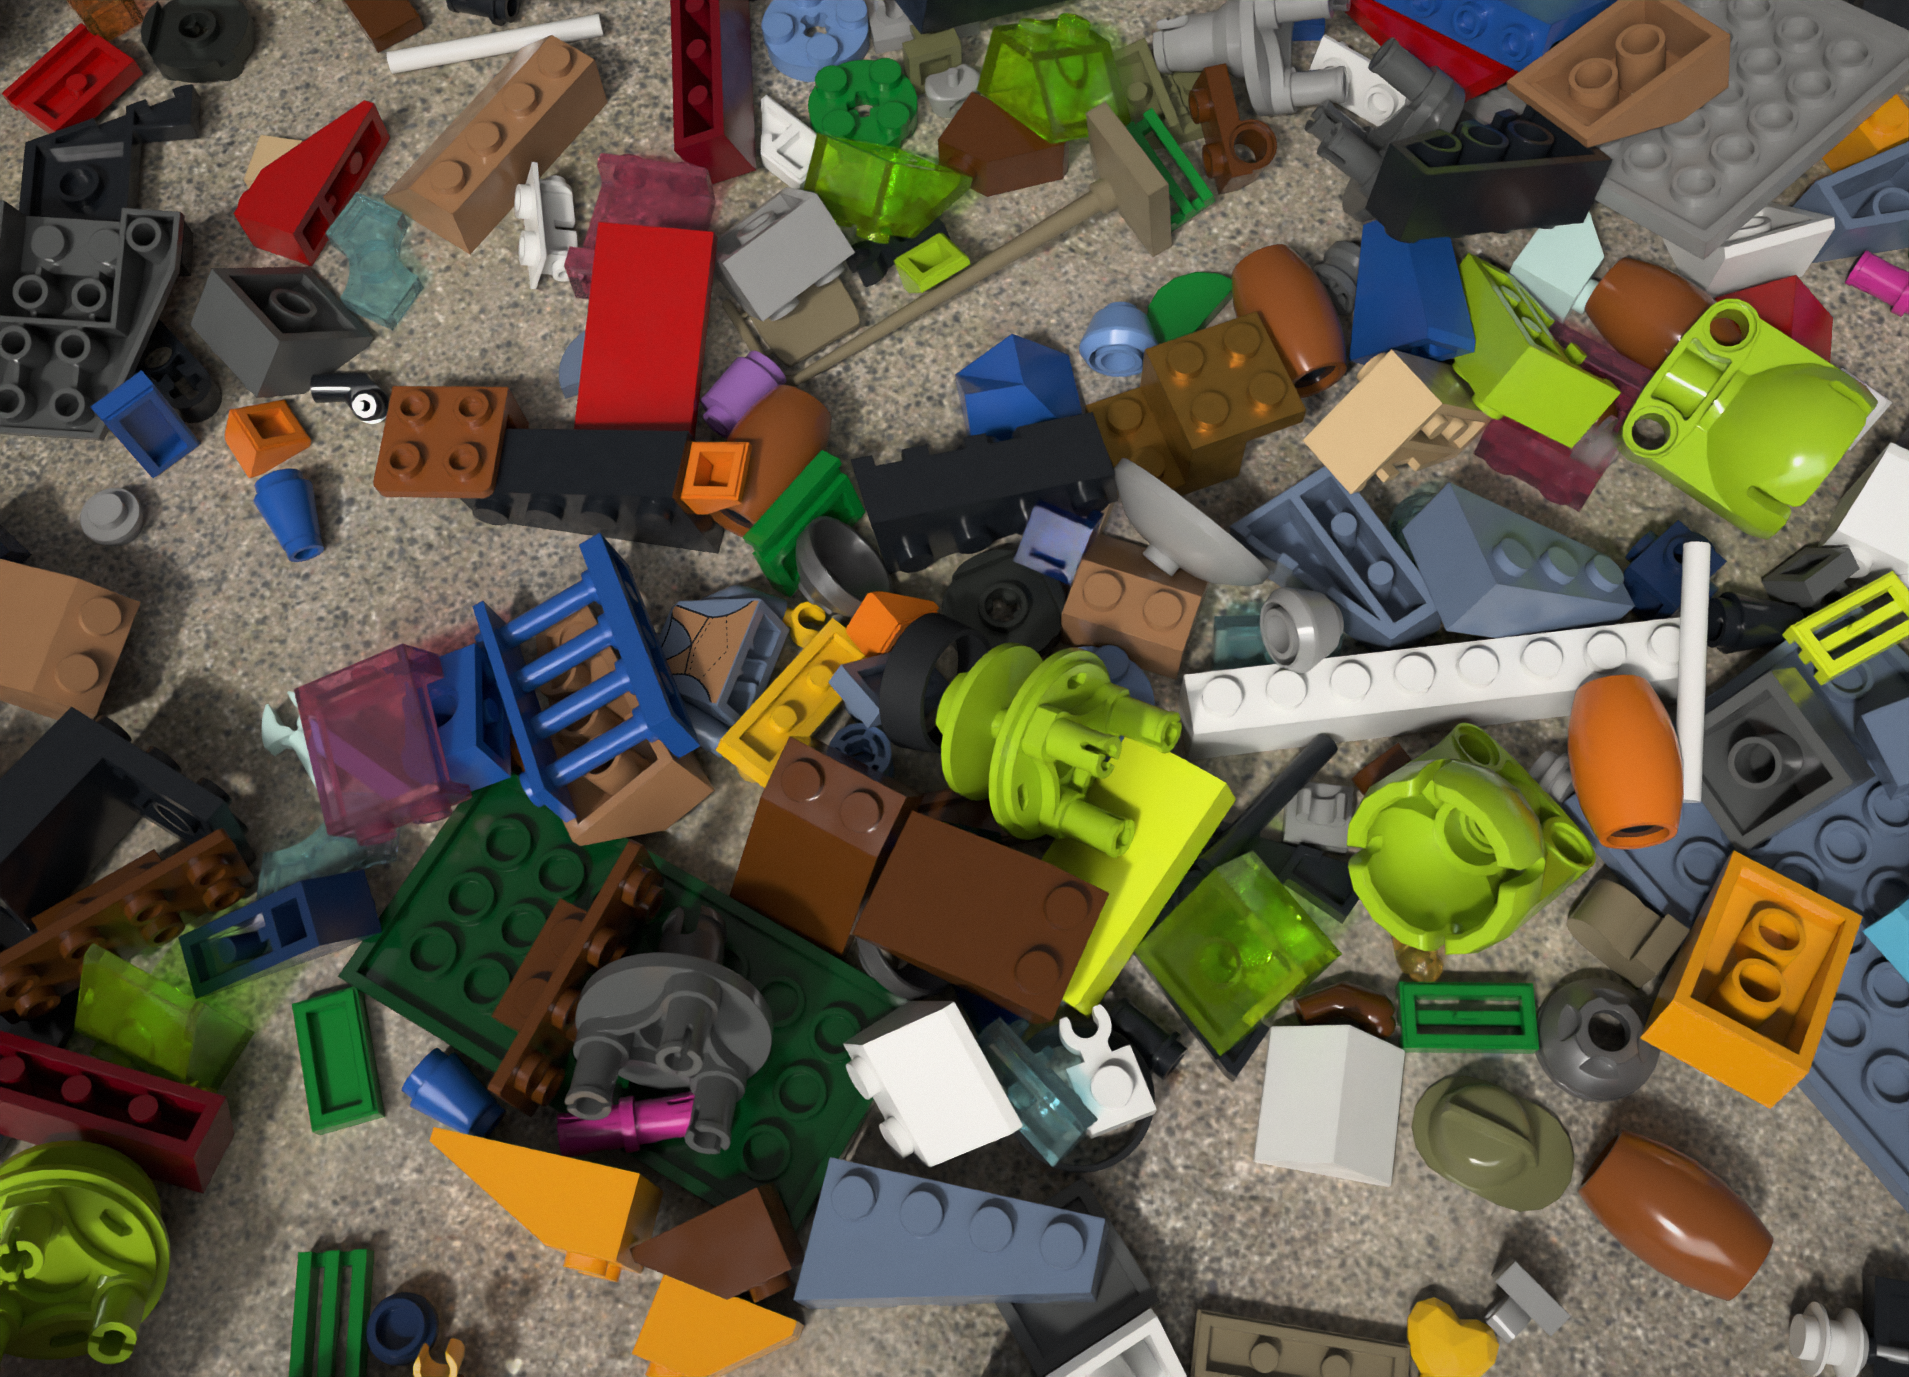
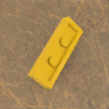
M831 618L720 739L716 751L764 789L789 737H813L844 702L828 682L840 665L866 658L849 638L846 628L834 618Z

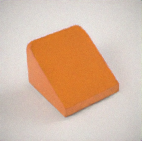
M285 399L229 410L225 441L249 478L264 474L311 445L312 440Z
M692 442L681 499L695 514H710L742 503L752 445L749 442Z
M873 591L864 598L847 625L846 633L866 658L889 653L901 634L913 621L928 613H938L939 607L934 601L883 591Z

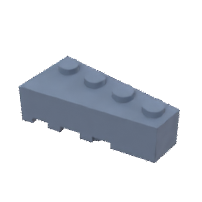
M1909 141L1815 181L1792 206L1834 217L1835 229L1812 263L1861 256L1866 250L1873 254L1909 248Z
M830 1157L793 1300L809 1309L863 1306L885 1308L903 1305L967 1306V1304L983 1303L1033 1304L1049 1303L1052 1301L1096 1302L1110 1229L1104 1218Z

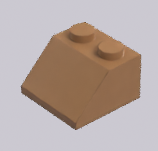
M1098 534L1081 560L1064 605L1061 617L1060 643L1076 648L1084 646L1101 647L1104 645L1118 646L1125 651L1129 660L1136 663L1141 669L1177 680L1210 582L1196 578L1180 567L1171 577L1143 555L1147 548Z

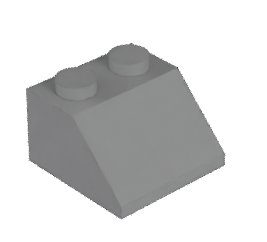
M785 187L718 237L714 275L748 315L761 321L768 317L771 321H775L791 312L799 304L796 296L812 284L820 287L839 276L845 269L842 262L854 254L855 251L817 193Z

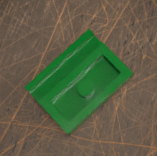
M823 450L814 457L742 537L745 543L752 546L755 550L752 554L772 588L789 598L799 588L800 576L796 564L797 538L806 526L819 516H828L838 519L852 528L866 512L848 475L842 473L839 469L842 465L840 459Z

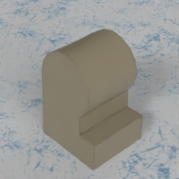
M1604 879L1595 883L1567 919L1566 923L1570 933L1583 947L1636 990L1658 975L1691 931L1668 913L1661 918L1647 906L1645 907L1631 891L1615 882Z

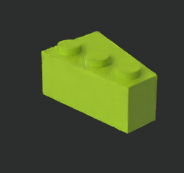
M1468 253L1458 266L1476 340L1475 352L1455 357V362L1452 364L1453 369L1470 384L1474 391L1471 399L1483 413L1496 420H1500L1503 416L1509 417L1572 449L1621 392L1610 380L1605 378L1602 380L1579 366L1587 355L1577 344L1570 343L1564 349L1554 339L1548 330L1554 323V319L1514 276Z

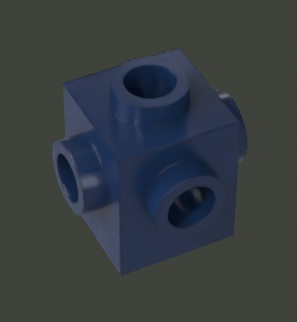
M1679 520L1660 537L1650 530L1625 556L1631 564L1623 573V584L1635 605L1631 611L1643 621L1674 618L1681 611L1684 543L1697 541L1711 544L1709 599L1719 590V587L1711 580L1727 561L1715 551L1714 546L1706 537L1697 532H1692Z

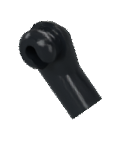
M365 372L312 375L310 382L311 394L316 403L345 402L356 418L369 424L379 423L386 418L390 401L389 396L369 374Z

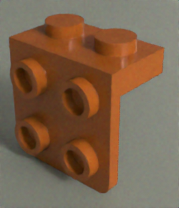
M393 386L373 485L379 494L384 497L487 498L493 494L496 487L505 430L529 429V422L509 387Z

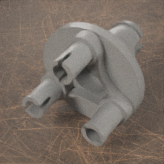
M1227 0L1214 12L1183 15L1174 19L1166 17L1156 22L1157 28L1161 31L1153 33V53L1157 69L1160 73L1173 74V71H1202L1205 67L1226 63L1228 73L1235 78L1245 77L1251 104L1256 114L1260 117L1296 113L1300 106L1319 105L1327 99L1332 103H1345L1348 98V79L1345 66L1296 72L1295 67H1292L1291 59L1294 22L1319 18L1332 19L1334 11H1349L1351 0Z

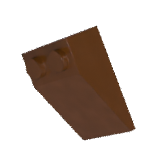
M790 736L760 797L729 897L844 961L856 937L852 935V932L857 924L859 910L864 901L871 895L912 810L917 812L925 795L814 737Z
M912 810L852 935L1037 1025L1053 1020L1109 893L1048 862Z

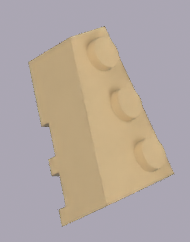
M1391 349L1387 354L1383 352L1374 356L1361 368L1357 375L1359 383L1302 441L1350 494L1362 491L1367 485L1366 482L1374 474L1385 483L1395 479L1400 473L1395 468L1397 466L1407 463L1416 472L1457 457L1495 419L1483 413L1473 403L1471 397L1474 391L1470 384L1455 372L1452 365Z

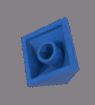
M1015 334L1009 335L955 374L967 436L986 433V436H993L999 439V441L1011 439L1012 433L1019 426L1083 414L1069 355Z

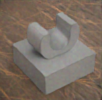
M1308 782L1284 807L1281 843L1296 848L1300 844L1323 851V853L1345 856L1349 849V846H1347V834L1352 814L1353 787Z
M1511 1255L1491 1274L1495 1282L1507 1294L1483 1318L1507 1344L1526 1327L1531 1319L1551 1337L1571 1317Z

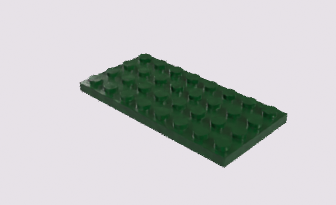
M512 772L510 778L466 793L380 915L379 922L382 933L363 940L338 977L495 1073L518 1032L491 1017L559 899L588 912L630 839L621 838L579 846L572 841L559 816L546 805L539 808L531 802L521 785L519 776ZM647 850L665 880L662 888L665 889L666 894L662 907L655 919L649 925L642 923L630 944V947L633 949L632 955L656 953L658 942L662 936V926L671 911L680 906L685 914L681 934H690L696 930L702 905L715 910L723 917L727 927V943L724 946L723 966L742 976L761 993L772 1012L774 1032L767 1060L755 1074L747 1079L743 1098L736 1102L731 1128L732 1138L727 1150L721 1148L718 1154L700 1153L691 1149L686 1144L684 1137L643 1144L639 1152L626 1153L625 1148H620V1150L713 1207H717L756 1187L774 1182L798 1236L819 1201L830 1157L843 1160L876 1103L873 1097L869 1100L865 1099L850 1079L846 1064L852 1061L843 1043L912 1000L895 995L870 976ZM573 1047L561 1068L565 1069V1076L561 1087L553 1100L548 1104L549 1107L559 1113H570L567 1110L568 1105H565V1098L570 1090L577 1063ZM618 1075L612 1103L613 1105L619 1104L620 1097L632 1095L635 1097V1101L667 1097L679 1093L645 1087Z

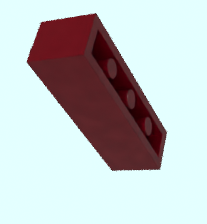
M670 0L674 151L707 186L756 171L749 0Z
M0 1031L1 1135L35 1145L68 1140L87 1141L104 1145L132 1159L151 1179L204 1194L235 1134L226 1096Z

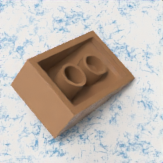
M1617 0L1547 51L1542 57L1540 56L1507 80V90L1586 148L1683 121L1728 88L1730 34L1678 0Z
M0 559V701L55 720H59L72 706L93 719L97 715L141 602L76 577Z

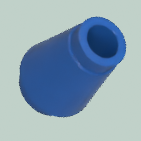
M292 468L273 471L258 479L254 485L257 494L253 502L282 549L286 551L289 561L302 562L320 555L324 551V546L321 541L322 536L313 483L304 479L300 470Z
M439 1048L433 1049L423 1058L409 1075L401 1090L412 1099L410 1103L411 1108L460 1133L485 1139L495 1130L507 1112L497 1104V1100L455 1052L448 1056Z

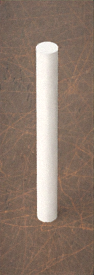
M594 14L387 52V60L391 73L395 74L517 52L522 47L550 35L567 43L604 36L600 15Z
M1697 541L1683 544L1676 735L1684 769L1683 803H1700L1702 798L1711 544Z

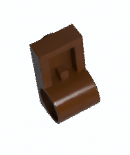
M1226 63L1205 67L1189 92L1188 102L1192 120L1195 124H1201L1206 143L1202 147V161L1205 173L1209 179H1215L1218 195L1238 191L1242 187L1253 183L1273 160L1277 151V140L1272 129L1264 122L1255 119L1240 121ZM1242 144L1249 147L1255 155L1256 163L1242 161L1236 155L1234 145Z

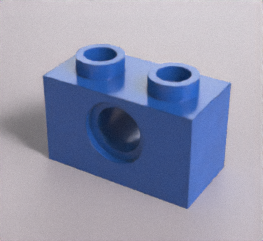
M474 643L409 668V696L405 700V710L408 716V747L405 749L404 759L408 772L413 779L423 783L443 801H447L510 778V722L489 657Z

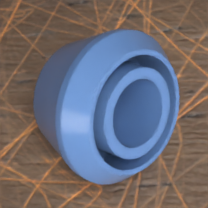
M1113 302L1094 314L1080 341L1079 352L1084 361L1094 371L1112 377H1128L1142 373L1145 349L1159 344L1149 318L1144 312L1128 302Z

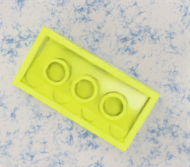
M1124 737L1121 742L1122 749L1119 759L1110 758L1108 763L1115 766L1112 773L1105 779L1096 778L1086 797L1088 803L1134 821L1135 834L1129 849L1122 856L1118 854L1117 858H1113L1104 852L1066 837L1060 840L1055 838L1041 859L1109 893L1062 998V1001L1087 1018L1091 1017L1092 1008L1099 1005L1236 800L1227 783L1171 752L1161 753L1153 747Z

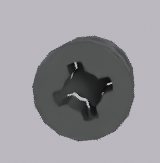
M1344 240L1333 243L1324 254V263L1312 268L1326 287L1338 315H1347L1355 307L1361 249L1358 245Z

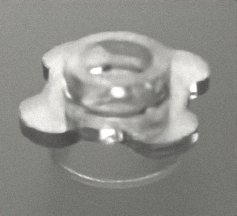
M1614 415L1606 418L1600 426L1594 423L1572 449L1568 447V450L1572 452L1569 457L1572 459V464L1567 470L1569 473L1575 475L1583 470L1591 478H1594L1604 472L1621 454L1620 435L1613 430L1618 422Z

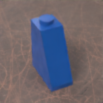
M1377 220L1364 224L1349 361L1365 365L1374 356L1383 352L1387 354L1391 349L1438 362L1475 352L1476 340L1451 238L1420 239L1415 243H1403L1388 236L1384 226Z

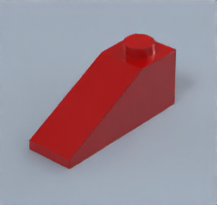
M363 100L261 169L250 188L241 195L238 207L233 213L254 247L311 267L313 266L390 140V136L375 104Z

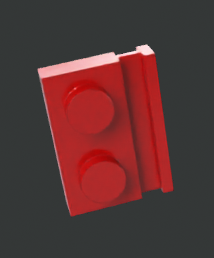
M80 23L1 94L16 111L20 110L31 122L50 134L91 118L95 119L139 79L143 73L133 58L98 34L96 36L93 35L85 25Z

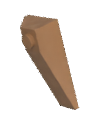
M589 604L537 634V657L540 658L597 625V617L599 615L593 606ZM611 645L540 686L541 693L548 697L549 707L615 670L614 662L621 659L619 650ZM628 691L550 736L557 758H562L633 717L632 709L639 706L636 695H632ZM646 739L567 784L577 817L567 823L563 821L572 841L579 846L664 831L715 790L693 751L678 759L660 740L651 743Z

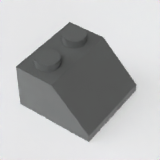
M308 267L211 268L190 324L210 346L211 350L222 359L243 382L245 388L253 393L256 398L305 394L311 389L310 382L313 374L335 372L370 346L373 339L369 331Z
M1795 667L1769 671L1704 716L1701 801L1740 854L1819 812L1876 776Z

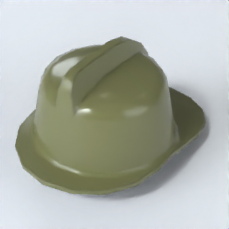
M1470 1076L1446 1078L1427 1089L1415 1106L1411 1128L1415 1147L1427 1166L1446 1180L1498 1206L1518 1212L1541 1210L1560 1199L1571 1182L1574 1167L1573 1151L1570 1138L1558 1120L1540 1106L1494 1083Z

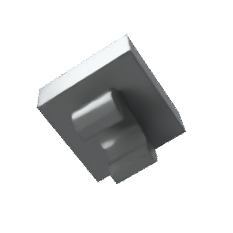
M1804 548L1761 580L1771 601L1795 602V605L1801 609L1804 618L1823 609L1821 604L1823 596L1828 604H1832L1849 595L1850 590L1843 581L1860 568L1850 548Z

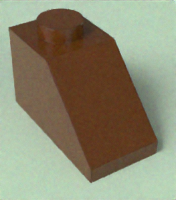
M971 92L938 139L940 175L946 177L953 185L959 188L972 189L986 197L1061 180L1068 172L1070 136L977 93Z
M774 1182L756 1187L630 1248L634 1262L726 1300L749 1290L754 1303L791 1286L793 1281L788 1271L802 1264L805 1253Z

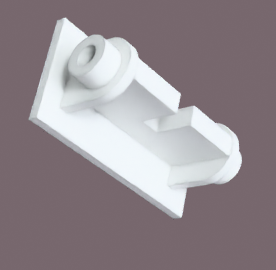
M1325 34L1322 37L1309 70L1345 66L1348 79L1347 102L1335 103L1376 126L1382 125L1405 104L1406 97L1378 74L1368 69L1370 59L1349 48L1347 43L1343 41L1338 42Z
M532 162L526 184H518L516 187L514 208L516 218L524 219L525 231L521 232L519 240L520 265L528 266L530 289H536L541 274L552 275L555 280L561 282L574 279L575 272L580 268L576 231L555 229V227H574L575 215L572 188L561 176L553 175L545 179H539L538 162Z

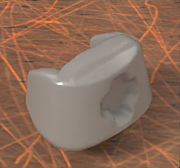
M967 64L949 68L942 73L929 75L925 80V93L933 112L942 118H953L971 92L980 95L983 79L975 68Z

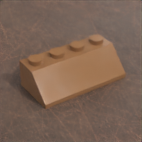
M553 35L522 47L383 196L386 204L471 255L514 207L516 187L518 184H526L531 163L538 162L540 178L608 103L595 59Z

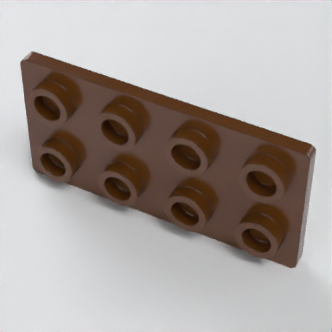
M220 828L163 861L156 850L153 849L31 918L38 932L0 953V1015L10 1024H16L22 1020L31 1021L40 1018L56 1008L61 1001V997L85 983L93 984L111 977L121 969L124 960L148 946L158 947L169 943L184 931L186 924L208 911H221L238 902L245 894V890L253 886L256 880L226 830Z
M632 839L629 840L588 912L559 899L491 1016L497 1022L518 1032L491 1079L488 1090L529 1117L535 1114L539 1105L547 1106L561 1087L565 1076V1069L561 1068L575 1043L577 1035L576 1010L586 982L593 974L607 964L632 956L633 949L630 947V944L641 924L649 925L662 907L666 894L665 889L662 888L665 880L644 845Z

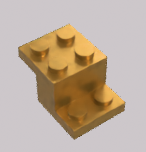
M1256 311L1145 349L1140 387L1085 405V413L1093 412L1114 471L1120 460L1126 458L1183 496L1239 476L1247 441L1302 423L1306 408Z

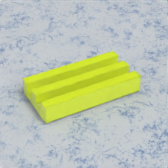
M1891 571L1791 625L1782 635L1789 645L1794 642L1802 649L1798 654L1799 658L1805 665L1812 662L1818 670L1813 676L1822 686L1909 638L1908 619L1835 660L1828 654L1902 612L1909 618V590L1894 571ZM1886 592H1889L1894 601L1820 641L1813 634L1814 631Z

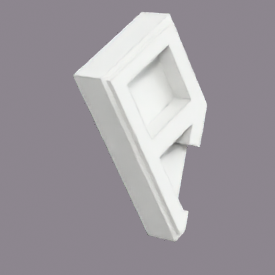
M768 95L761 99V158L763 166L789 187L809 191L840 163L839 150Z

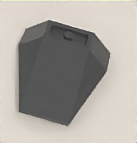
M0 200V434L104 441L109 428L90 406L134 375L180 271L185 220L183 213L178 211L122 208L120 222L26 216L6 201Z

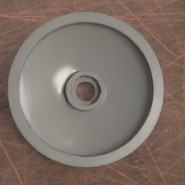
M1122 458L1116 465L1115 483L1125 515L1135 530L1150 544L1143 552V555L1172 577L1180 567L1192 576L1212 584L1248 587L1263 584L1271 574L1266 566L1234 537L1152 474L1126 458Z

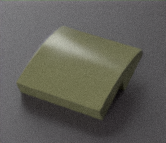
M1145 38L1094 60L1114 112L1124 126H1127L1132 121L1137 124L1144 118L1143 113L1153 108L1178 145L1204 138L1201 124H1195L1192 120L1188 102L1189 92L1202 71H1173V74L1160 73L1155 63L1153 49H1149ZM1152 131L1144 136L1153 150L1164 148Z

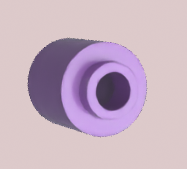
M750 351L745 358L737 357L701 398V404L706 411L703 414L705 422L718 435L727 439L735 424L755 402L775 386L786 383L785 375L771 359L760 352Z

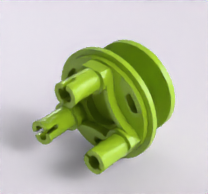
M1015 642L1003 643L984 654L969 672L959 673L945 689L937 708L935 725L943 735L941 762L943 774L949 787L955 793L970 800L978 801L989 798L993 817L1003 831L1025 840L1035 839L1045 834L1059 840L1068 837L1104 852L1113 858H1117L1118 854L1122 856L1129 849L1135 834V823L1129 818L1107 811L1087 801L1086 794L1096 778L1105 779L1109 777L1115 768L1114 765L1105 761L1106 756L1116 760L1119 759L1122 749L1119 736H1124L1153 747L1161 753H1169L1178 742L1182 730V723L1179 722L1181 717L1178 712L1168 711L1130 697L1129 689L1111 683L1105 664L1096 654L1081 648H1067L1054 653L1042 661L1035 650Z
M55 1141L25 1149L0 1165V1364L4 1354L39 1360L65 1359L89 1354L94 1360L103 1364L124 1362L132 1354L134 1345H136L140 1324L154 1309L164 1291L171 1261L169 1236L161 1218L160 1199L153 1182L137 1163L121 1152L87 1141Z

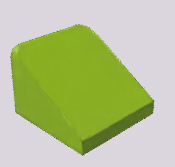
M942 232L893 260L903 287L908 293H923L971 264L969 257Z

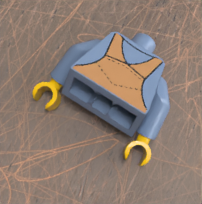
M731 585L705 596L701 600L679 601L672 606L661 633L656 634L701 748L718 758L722 757L716 751L720 739L765 691L789 630L792 641L797 646L805 648L819 632L814 629H807L801 623L812 622L817 625H824L826 614L821 607L807 601L792 609L787 607V600L744 585ZM736 767L740 777H742L745 781L756 783L752 778H750L738 767Z

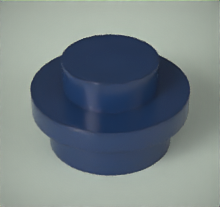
M411 1292L395 1293L382 1300L371 1313L367 1324V1341L371 1351L382 1362L395 1366L414 1364L423 1343L428 1344L430 1352L435 1345L439 1333V1318L432 1303L425 1297Z

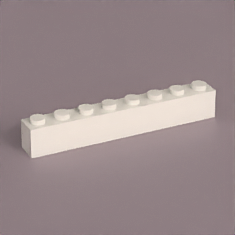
M1680 617L1324 658L1310 671L1302 674L1286 670L1277 664L1185 674L1178 698V708L1187 760L1306 747L1318 734L1327 735L1335 743L1451 730L1460 723L1486 726L1570 716L1574 695L1579 687L1589 681L1612 675H1636L1643 677L1649 681L1663 705L1677 703Z

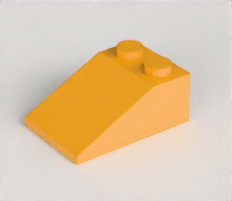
M1733 851L1726 860L1659 990L1640 1039L1771 1109L1810 1071L1863 916Z
M433 1127L429 1141L544 1245L566 1254L563 1267L578 1271L577 1273L612 1282H619L622 1270L642 1274L643 1266L634 1262L630 1248L651 1239L664 1192L643 1175Z

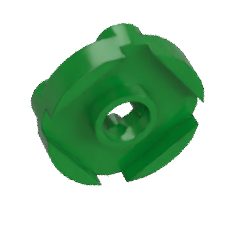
M890 58L854 60L838 66L829 65L823 67L815 76V87L810 93L808 101L811 129L838 149L841 159L855 163H870L886 159L901 149V141L909 135L910 131L911 136L914 134L918 125L916 91L910 80L902 74V68L895 60ZM859 105L873 106V108H870V116L859 117L858 111L852 109Z

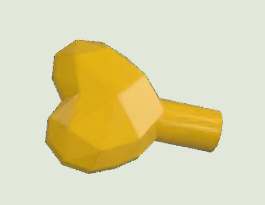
M1435 1297L1416 1302L1407 1317L1408 1345H1410V1355L1420 1372L1419 1377H1480L1495 1364L1499 1343L1493 1329L1489 1325L1477 1319H1459L1449 1304Z

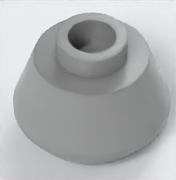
M1290 587L1275 589L1266 600L1260 613V631L1268 654L1277 665L1297 674L1310 671L1337 648L1344 629L1343 616L1339 607L1324 594L1317 591Z

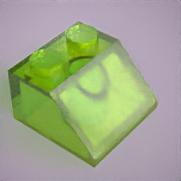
M1062 13L1058 18L1037 20L1022 18L1015 24L993 26L977 91L1048 143L1053 144L1089 137L1086 112L1105 101L1124 126L1131 122L1110 42L1090 29L1091 23L1087 19L1076 14Z
M817 133L803 190L817 193L837 225L843 227H853V225H856L855 234L873 242L888 244L891 235L915 238L970 189L973 177L902 148Z
M1254 851L1215 868L1134 950L1220 1056L1299 995L1342 955Z
M95 943L91 944L84 955L74 1030L97 1042L89 1054L99 1060L130 1068L132 1063L150 1072L151 1075L216 1094L255 1032Z

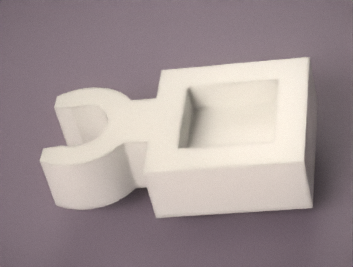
M1100 1004L1092 1008V1017L1098 1031L1090 1038L1077 1036L1072 1030L1068 1017L1060 1019L1059 1037L1063 1046L1072 1054L1079 1056L1082 1062L1067 1068L1065 1075L1090 1138L1151 1116L1157 1110L1131 1046L1127 1045L1111 1051L1108 1044L1112 1028L1111 1019L1106 1009Z

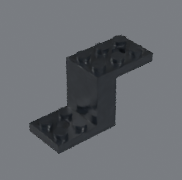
M71 706L0 778V913L33 934L37 928L31 918L66 899L141 817L146 818L187 845H191L210 833L224 828L249 868L257 857L245 837L249 829L228 808L233 803L230 796L207 778L201 777L195 783L180 774L182 772L181 767L162 750L150 746L146 751H143L130 743L132 741L130 735L110 718L100 715L94 721Z

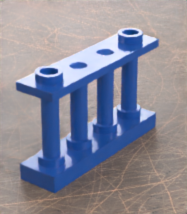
M601 533L579 544L588 568L581 573V581L512 621L506 623L484 601L472 606L480 632L475 634V641L477 646L489 657L525 771L519 775L521 785L535 806L540 808L546 805L566 823L577 817L567 784L647 739L649 742L654 743L660 740L678 759L701 746L630 566ZM594 601L602 605L604 613L597 617V625L526 665L520 644ZM611 645L619 650L621 659L614 662L615 670L544 711L541 710L535 689ZM628 691L632 695H636L639 706L632 709L633 717L562 758H557L550 736Z

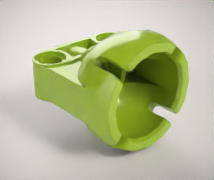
M1724 299L1714 303L1686 332L1639 394L1617 432V444L1621 454L1627 460L1638 465H1644L1746 534L1768 540L1787 523L1792 513L1789 506L1798 507L1803 505L1840 461L1862 431L1867 421L1866 418L1876 408L1878 401L1866 385L1760 319L1757 311L1749 303L1740 299ZM1718 318H1728L1735 321L1742 332L1740 343L1734 346L1718 344L1710 334L1711 321ZM1643 419H1651L1658 422L1665 433V441L1662 447L1655 450H1646L1639 447L1632 437L1634 423Z
M1469 723L1458 724L1439 744L1369 787L1348 825L1347 846L1364 848L1353 855L1348 862L1350 878L1355 893L1372 919L1398 941L1408 946L1430 952L1436 951L1445 945V955L1479 953L1505 940L1545 906L1555 900L1593 867L1596 862V854L1591 842L1565 811L1489 734Z

